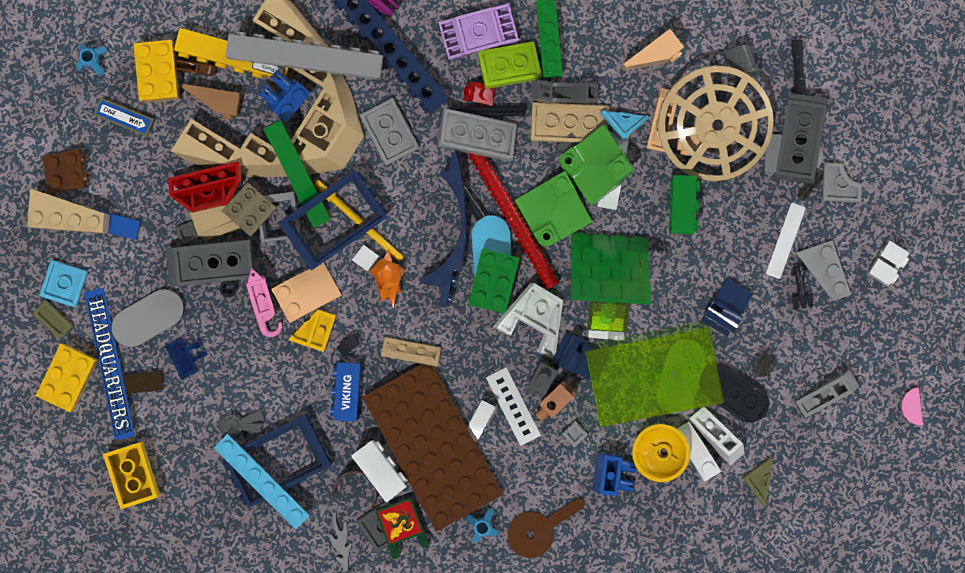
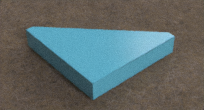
M605 110L600 112V115L621 140H624L649 119L647 115L641 116Z

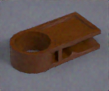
M177 60L178 66L175 69L178 72L205 76L215 75L216 66Z

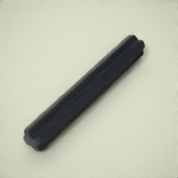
M524 105L450 107V110L483 117L525 116Z

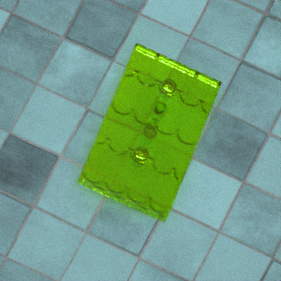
M709 327L586 351L600 427L724 403Z

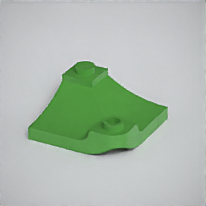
M602 125L578 145L571 147L560 158L562 168L573 179L591 206L620 186L623 183L622 181L636 172L626 157V153L606 125ZM569 157L572 159L571 164H567Z
M565 171L514 200L536 240L545 247L555 244L592 223ZM548 233L550 239L544 240L543 234Z

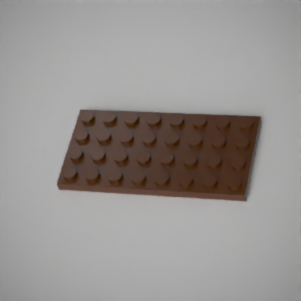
M421 364L362 397L436 532L503 495L432 365Z

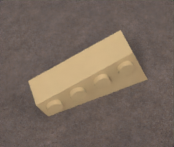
M30 189L27 227L108 234L109 214Z

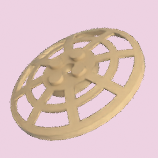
M706 66L684 75L667 92L659 112V138L667 156L683 172L691 176H697V178L702 180H727L748 171L763 156L773 133V111L769 98L763 88L748 74L728 66ZM710 73H729L741 77V80L736 88L725 84H713ZM697 76H703L705 86L694 91L686 100L676 94L688 81ZM748 82L761 95L766 106L765 109L755 111L752 102L743 93ZM715 90L728 91L733 94L729 101L725 103L716 100ZM707 92L709 103L703 105L700 109L691 104L697 97ZM739 98L747 105L750 113L739 116L738 112L734 109ZM672 100L681 106L677 118V130L665 132L666 113ZM686 111H689L695 115L694 127L683 129L684 116ZM768 116L767 135L761 148L753 143L757 132V119ZM719 119L722 121V127L715 130L712 127V123ZM752 121L751 132L747 139L739 134L741 123ZM696 134L697 138L702 142L696 151L689 146L685 136ZM679 138L683 148L692 156L686 165L676 158L667 140ZM734 141L743 145L737 153L728 157L726 146ZM708 147L718 148L720 159H710L702 155ZM748 149L757 154L746 166L735 172H730L729 162L741 157ZM698 161L711 165L721 164L723 175H705L697 173L692 169Z

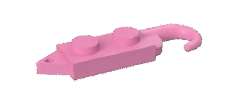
M251 268L248 280L245 283L259 329L266 337H275L282 330V322L278 323L276 330H268L266 321L274 316L275 311L264 276H260Z

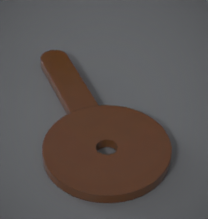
M577 498L547 518L536 512H525L513 519L508 528V542L515 553L525 558H536L545 554L553 542V527L583 509L585 502L583 499ZM530 531L534 533L532 539L527 537V533Z

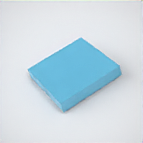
M51 260L39 296L77 308L88 271Z

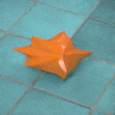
M388 249L384 258L379 260L369 273H372L375 277L381 301L389 298L394 309L396 294L402 293L399 281L405 269L400 267L399 264L392 262Z

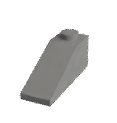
M850 370L800 398L796 403L805 418L853 393L859 385Z

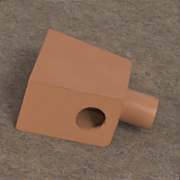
M563 379L539 403L541 407L535 412V415L541 421H544L549 415L553 418L575 397L577 392ZM550 401L555 402L556 405H555V406H552V405L550 404Z

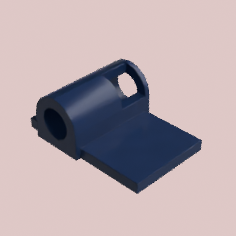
M726 279L715 299L711 300L703 313L704 317L701 321L728 337L730 332L734 333L743 318L741 314L753 294L731 280Z
M564 334L552 362L556 363V366L572 374L576 373L597 383L610 355L589 346V342L580 337Z

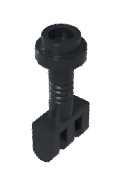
M803 266L792 267L791 276H795L798 294L797 296H792L794 310L798 309V301H800L801 309L806 308L805 300H808L809 307H813L812 294H805L803 275L806 274V270Z

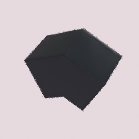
M351 335L336 348L344 357L360 345L354 335Z

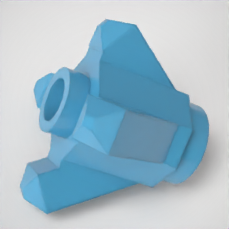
M84 43L78 46L80 54L79 61L75 65L79 71L86 67L93 68L98 76L105 73L99 63L100 57L108 52L104 46L95 49L87 48Z
M488 508L485 516L475 518L468 514L465 521L473 526L475 532L471 539L472 541L478 543L481 537L487 535L497 536L499 531L492 527L490 521L495 512L494 510Z

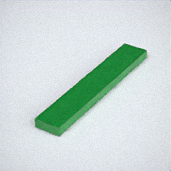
M280 119L263 127L300 203L303 205L318 195ZM322 202L306 212L313 228L331 220Z

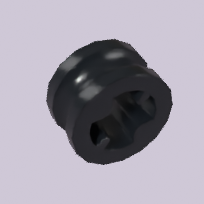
M224 281L221 283L219 291L224 297L231 298L237 293V285L233 281ZM226 284L228 286L233 285L234 289H231L233 290L231 294L228 292L224 293L223 289H226L224 288Z

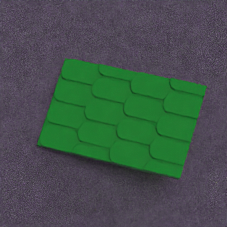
M571 234V300L588 301L587 330L626 333L630 304L651 305L648 239L644 237L627 238L621 235L610 237L603 234Z

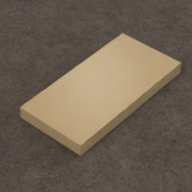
M532 102L531 141L580 143L602 125H606L608 128V123L600 115V112L603 110L609 111V106ZM572 132L576 138L566 137Z

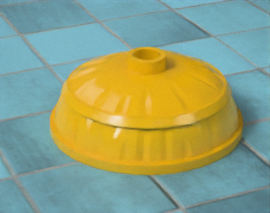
M656 424L647 427L637 436L632 451L633 461L638 471L647 479L655 482H668L679 477L687 468L690 460V447L687 439L678 429L666 424ZM663 448L668 452L666 456L661 453Z

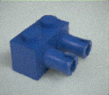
M276 70L274 74L278 78L271 75L270 80L275 82L280 89L277 93H274L267 85H263L261 88L265 93L259 90L258 95L268 102L266 106L287 122L311 93L291 76L286 78L279 70Z
M597 453L592 491L602 495L618 496V490L633 492L634 480L620 479L621 471L635 473L637 468L631 467L635 466L634 461L622 460L623 458L616 454Z

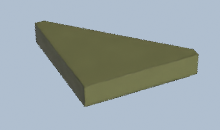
M772 457L742 477L763 506H766L773 462Z

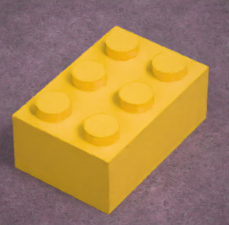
M173 40L133 43L139 101L148 103L180 99L178 71L175 69L177 67L176 52L174 51L175 42Z
M60 344L35 396L68 412H74L98 363V359L66 344Z
M143 441L103 454L120 510L160 497Z

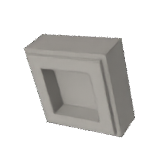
M576 421L561 433L574 448L588 436Z

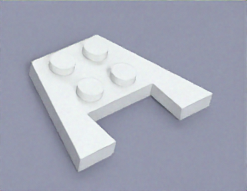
M530 283L493 327L511 336L518 320L544 334L537 352L552 360L557 350L563 300L535 283Z

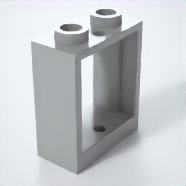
M295 192L264 196L272 204L291 201L292 212L297 209ZM298 218V219H296V220L293 221V222H294L295 228L297 229V231H298L299 234L301 235L300 224H299V218ZM266 222L260 227L262 243H267V246L278 245V241L286 240V244L291 243L286 235L268 237Z

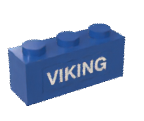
M337 362V366H333V378H336V385H332L331 397H335L334 404H331L330 416H333V420L357 422L361 364Z

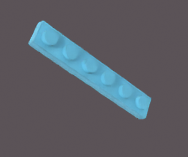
M229 434L214 447L295 529L310 516Z

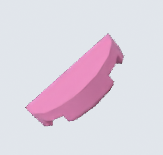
M919 387L910 389L901 400L903 416L915 425H923Z

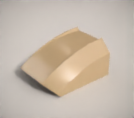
M226 205L194 213L190 212L197 235L206 241L241 228L222 212Z

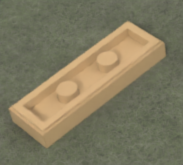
M385 337L381 356L438 367L441 347Z

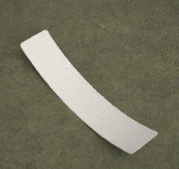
M483 400L467 427L473 440L476 442L495 409L493 405Z

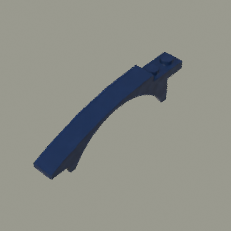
M452 152L449 171L441 170L440 176L452 188L459 203L461 212L459 240L454 251L442 266L420 278L421 284L442 288L438 307L447 308L453 302L454 293H451L452 285L455 286L457 281V274L454 273L455 271H463L467 240V202L461 163L456 152Z

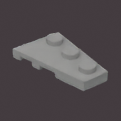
M833 241L796 253L832 301L851 295Z

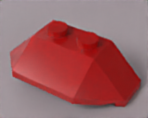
M237 161L168 178L169 196L192 213L228 205L241 181L240 162Z

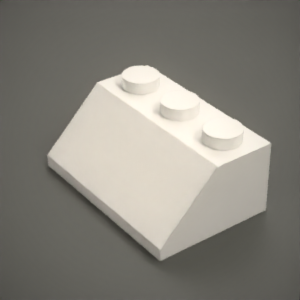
M372 440L351 456L385 502H388L408 486L406 484L408 480L402 472L398 473L394 468L396 464L390 456L387 458L384 455V448L380 442Z

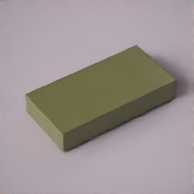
M44 300L32 313L59 340L74 326L47 300Z

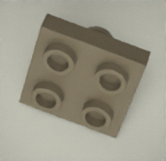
M247 183L225 206L222 212L251 237L277 208Z

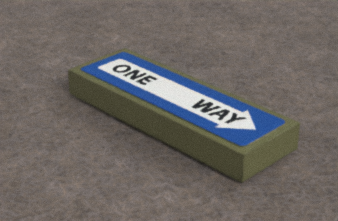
M101 97L93 114L96 117L145 137H148L154 119Z

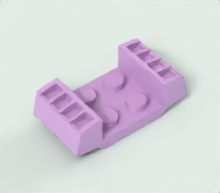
M509 4L483 9L439 22L448 60L451 61L463 58L464 55L501 45L503 47L519 41Z

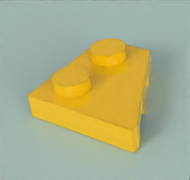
M317 310L289 338V341L324 352L336 315Z

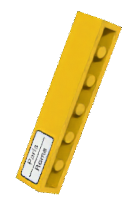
M182 28L179 29L174 51L178 53L179 57L189 59V56L195 57L197 62L204 64L210 61L215 63L216 67L226 69V66L232 67L234 72L244 74L245 71L250 72L252 77L263 79V76L270 78L271 75L278 78L274 74L276 70H279L288 78L290 68L227 59L225 56L228 41Z

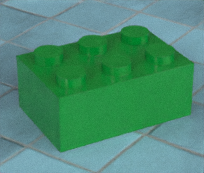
M673 175L670 178L668 235L692 236L698 231L699 220L695 219V212L699 211V200H696V193L700 191V181H697V176Z
M482 249L468 305L504 314L507 311L520 258Z

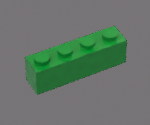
M536 1L543 80L562 78L556 1Z

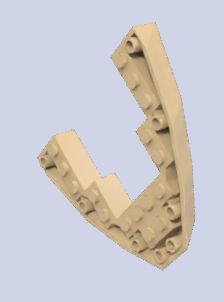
M265 0L252 20L256 25L272 35L284 38V42L301 40L306 45L316 42L321 43L322 47L330 48L290 0ZM292 68L323 88L291 139L308 175L344 169L363 139L364 134L351 91L343 75ZM190 119L171 152L189 163L208 168L239 161L241 175L246 177H287L273 147L254 134L250 133L242 147L238 148L193 119Z

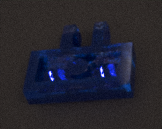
M183 337L165 345L181 380L199 372L195 361L207 356L206 351L192 357L190 350L200 347L202 345L201 340L187 347Z

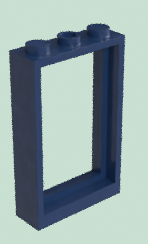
M352 170L277 222L311 271L388 218L386 216V208L382 203L378 204L375 200V192L371 187L367 188L363 183L366 180L360 171ZM352 181L376 216L315 257L292 222Z
M307 414L242 446L246 452H249L299 426L318 464L279 483L284 490L332 465ZM225 459L222 461L225 470H230L233 476L230 478L233 486L239 488L241 492L239 497L244 506L247 505L250 508L265 500L260 494L253 497L244 478Z

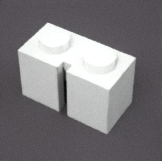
M886 241L866 274L885 286L890 285V283L894 284L899 276L897 274L900 267L904 268L909 260L907 258L909 252L891 241Z

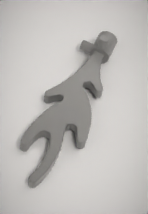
M334 512L333 525L338 538L335 539L332 534L329 537L334 548L343 555V558L336 557V559L341 563L344 573H354V571L348 572V555L352 544L349 543L345 547L347 523L344 522L343 531H340L336 522V512Z

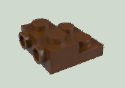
M70 150L42 156L48 194L87 188L86 183H89L88 173L84 172L83 166L86 164V157L81 150Z

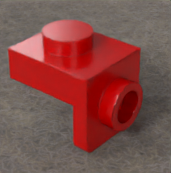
M467 82L463 91V100L492 106L495 88L485 89L482 83Z

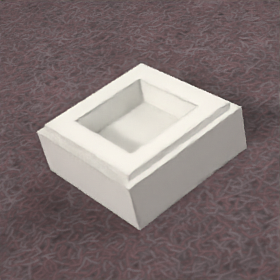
M363 245L352 260L366 271H369L379 256Z

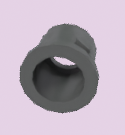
M750 45L737 46L723 53L726 66L738 69L752 78L761 73L760 68L756 66ZM729 74L727 77L729 83L741 80V77Z

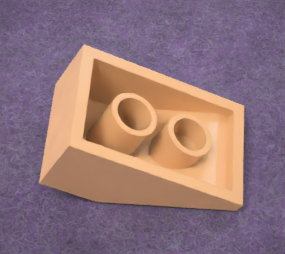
M669 29L625 62L622 69L623 71L665 64L668 61L673 63L683 54L681 51L684 46L672 30Z
M324 262L312 271L308 269L271 289L289 323H293L342 296Z

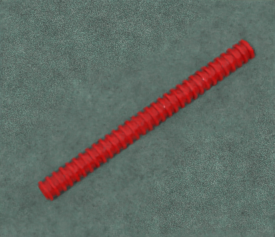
M466 153L470 156L469 159L473 161V166H476L475 170L479 171L478 175L482 176L481 180L485 181L484 185L488 186L487 190L494 197L493 201L497 202L496 206L500 207L499 211L503 212L502 216L506 217L505 221L512 228V233H515L514 237L518 238L517 242L521 243L520 247L524 248L523 252L527 253L526 257L530 259V264L534 265L532 268L536 269L535 273L539 274L538 278L542 279L541 283L545 284V290L557 285L560 280L556 279L557 275L550 268V263H547L548 259L544 258L545 254L541 253L542 249L538 248L539 244L535 243L536 239L532 237V232H529V227H526L527 223L523 222L524 218L520 217L521 213L517 212L518 208L514 207L515 203L511 201V196L507 195L509 192L505 191L506 187L502 186L503 182L499 181V176H496L497 172L493 170V165L489 164L491 163L490 160H487L485 156Z

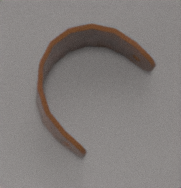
M352 470V471L345 472L343 475H341V476L338 478L336 484L334 485V488H333V491H332L331 496L333 497L338 482H339L340 479L343 478L345 475L350 474V473H353V472H354V473H362L363 475H365L364 472H363V471H359V470ZM374 487V490H375L374 502H373V505H372L371 510L374 509V506H375V503H376V500H377V495H378V491L376 490L375 487Z

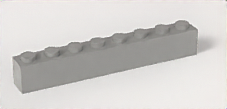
M236 31L234 34L228 35L225 57L230 60L373 80L381 79L384 57L380 55L379 51L368 50V53H363L358 48L341 50V46L330 45V48L322 47L321 43L316 42L306 45L301 40L284 42V38L272 37V40L265 39L264 35L253 34V37L245 36L246 33Z

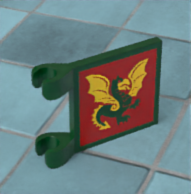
M411 497L375 510L393 559L400 557L396 544L418 536L422 548L429 546Z

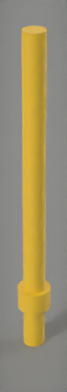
M320 180L314 184L320 192L327 188ZM336 192L326 198L327 201L333 202L359 227L366 223L336 196ZM373 228L366 232L386 251L389 249L390 255L398 262L404 257Z

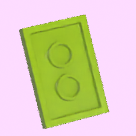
M534 41L478 52L485 89L542 79Z

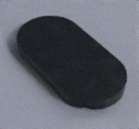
M714 363L703 369L699 387L705 397L743 422H756L765 417L769 410V399L767 393L761 387L723 363Z

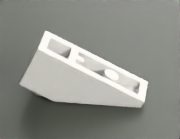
M704 406L690 418V421L729 465H732L745 453L743 443Z
M688 421L677 428L688 441L690 461L701 479L705 482L720 473L719 467L691 423Z

